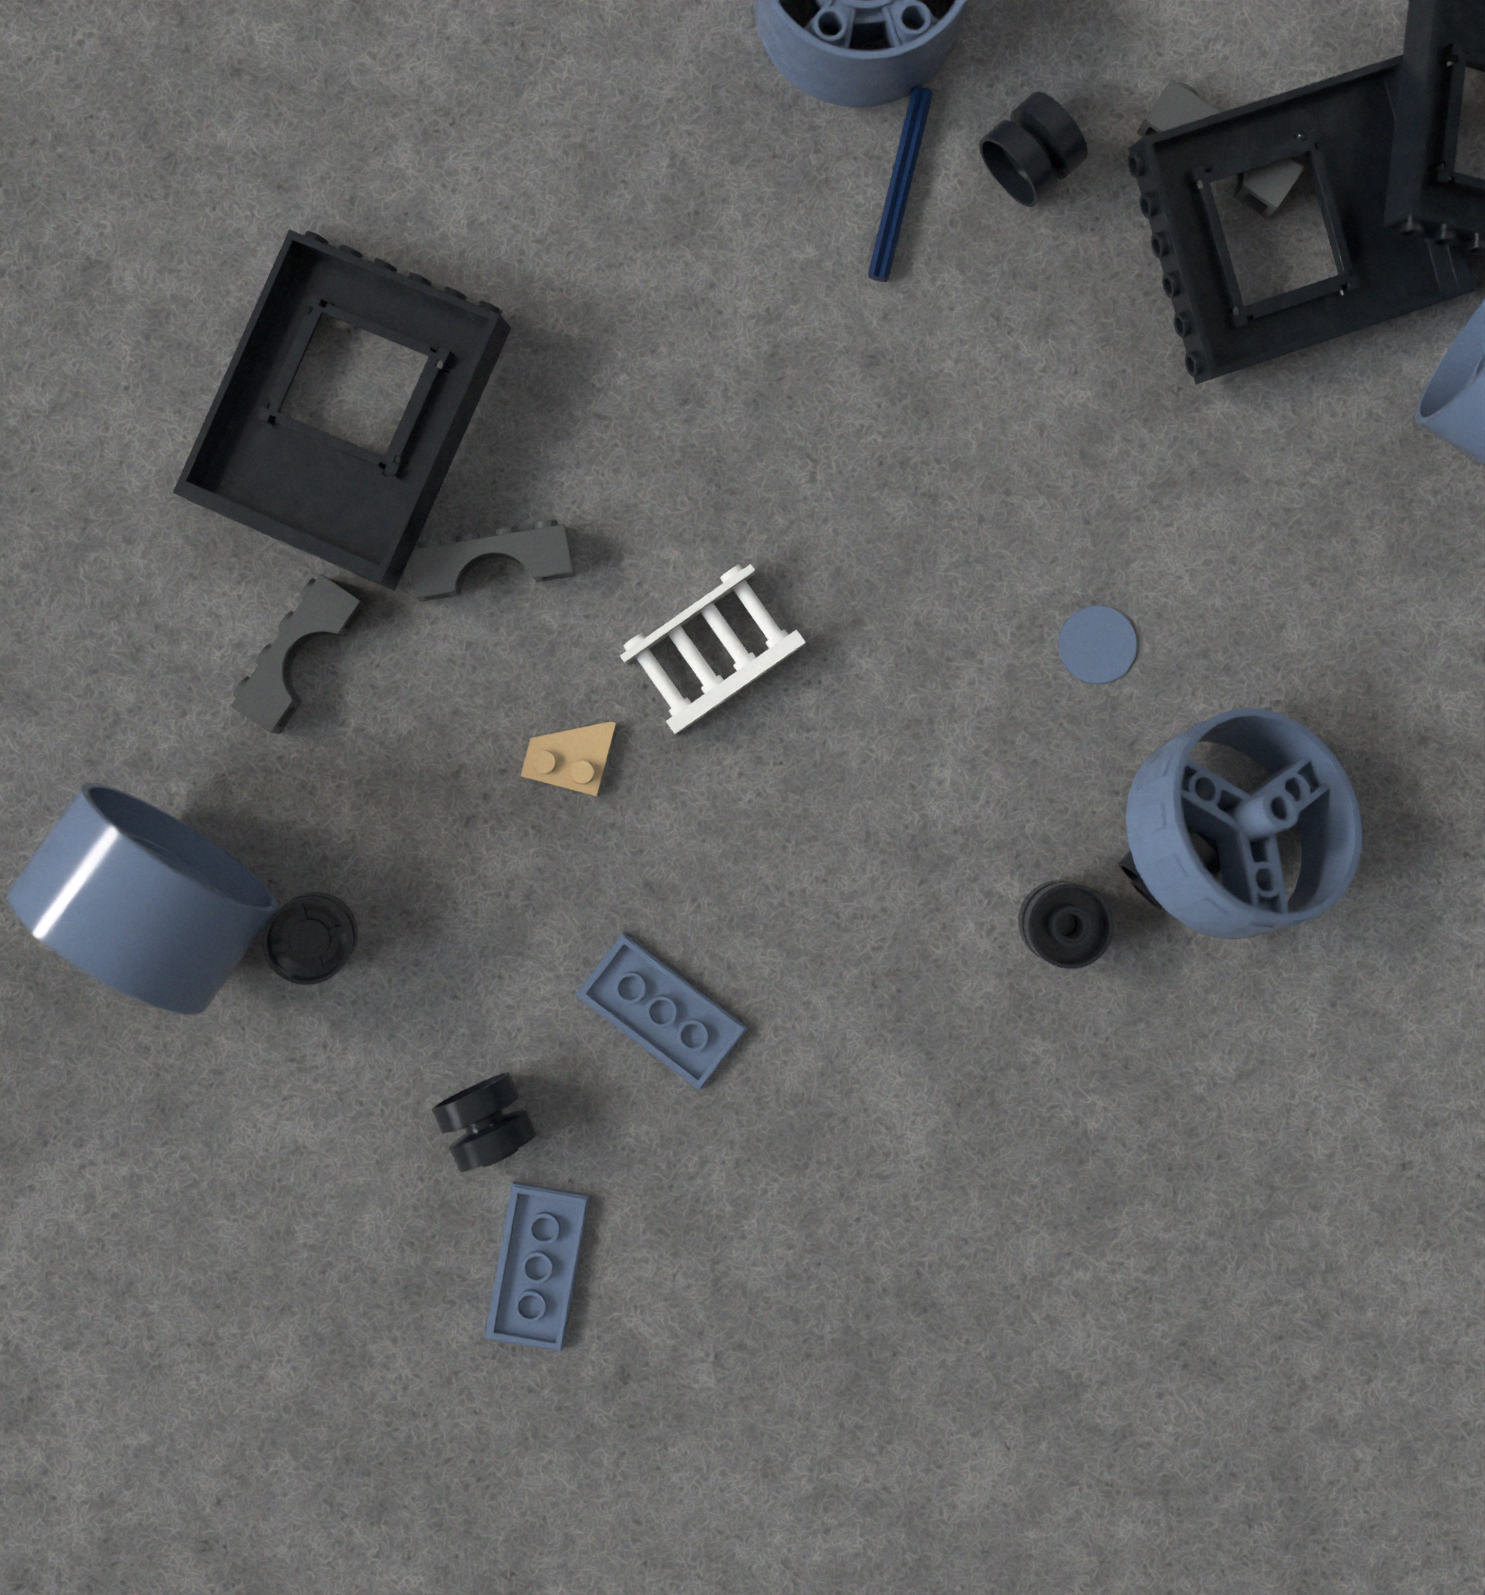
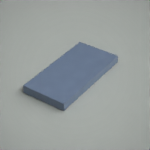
M624 932L575 994L576 997L699 1091L748 1029L746 1025Z
M512 1182L485 1339L559 1352L563 1351L590 1199L589 1194Z

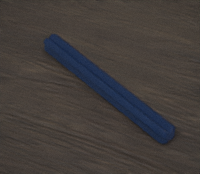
M915 86L911 92L868 272V277L875 281L887 282L889 279L933 95L929 88Z

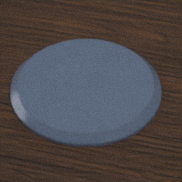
M1089 606L1075 612L1065 622L1060 632L1058 648L1064 666L1073 676L1087 683L1103 684L1118 679L1130 668L1136 656L1137 638L1133 626L1122 613L1107 606Z

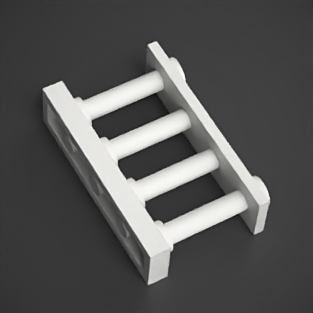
M751 564L744 569L740 565H736L720 577L723 584L649 636L645 637L643 633H640L623 645L626 652L620 655L624 663L627 665L637 659L671 707L669 713L672 717L666 722L675 735L681 733L785 660L806 643L797 629L791 634H788L785 629L781 631L747 583V580L755 575V569ZM733 590L768 639L766 644L769 649L758 657L753 652H747L714 605V603ZM700 613L736 662L733 666L737 671L725 680L721 675H715L682 628L684 624ZM667 636L671 638L704 685L701 687L704 695L692 703L688 697L685 699L682 697L649 650Z

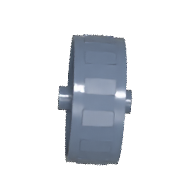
M1258 708L1233 709L1214 716L1207 721H1200L1170 738L1147 757L1137 771L1128 794L1126 810L1127 837L1137 871L1149 892L1168 913L1187 927L1205 935L1234 940L1255 937L1261 934L1268 935L1296 926L1327 911L1344 895L1355 876L1361 856L1362 824L1359 805L1351 782L1338 759L1319 737L1299 722L1280 713ZM1198 742L1227 745L1249 756L1271 776L1246 793L1190 760L1189 755ZM1297 821L1302 848L1301 867L1295 890L1287 902L1276 833L1292 827ZM1184 822L1193 827L1192 830L1218 853L1224 889L1209 874L1191 845Z

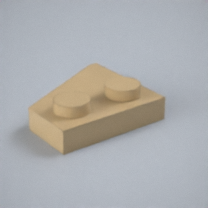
M606 722L530 738L521 776L598 796L617 723Z

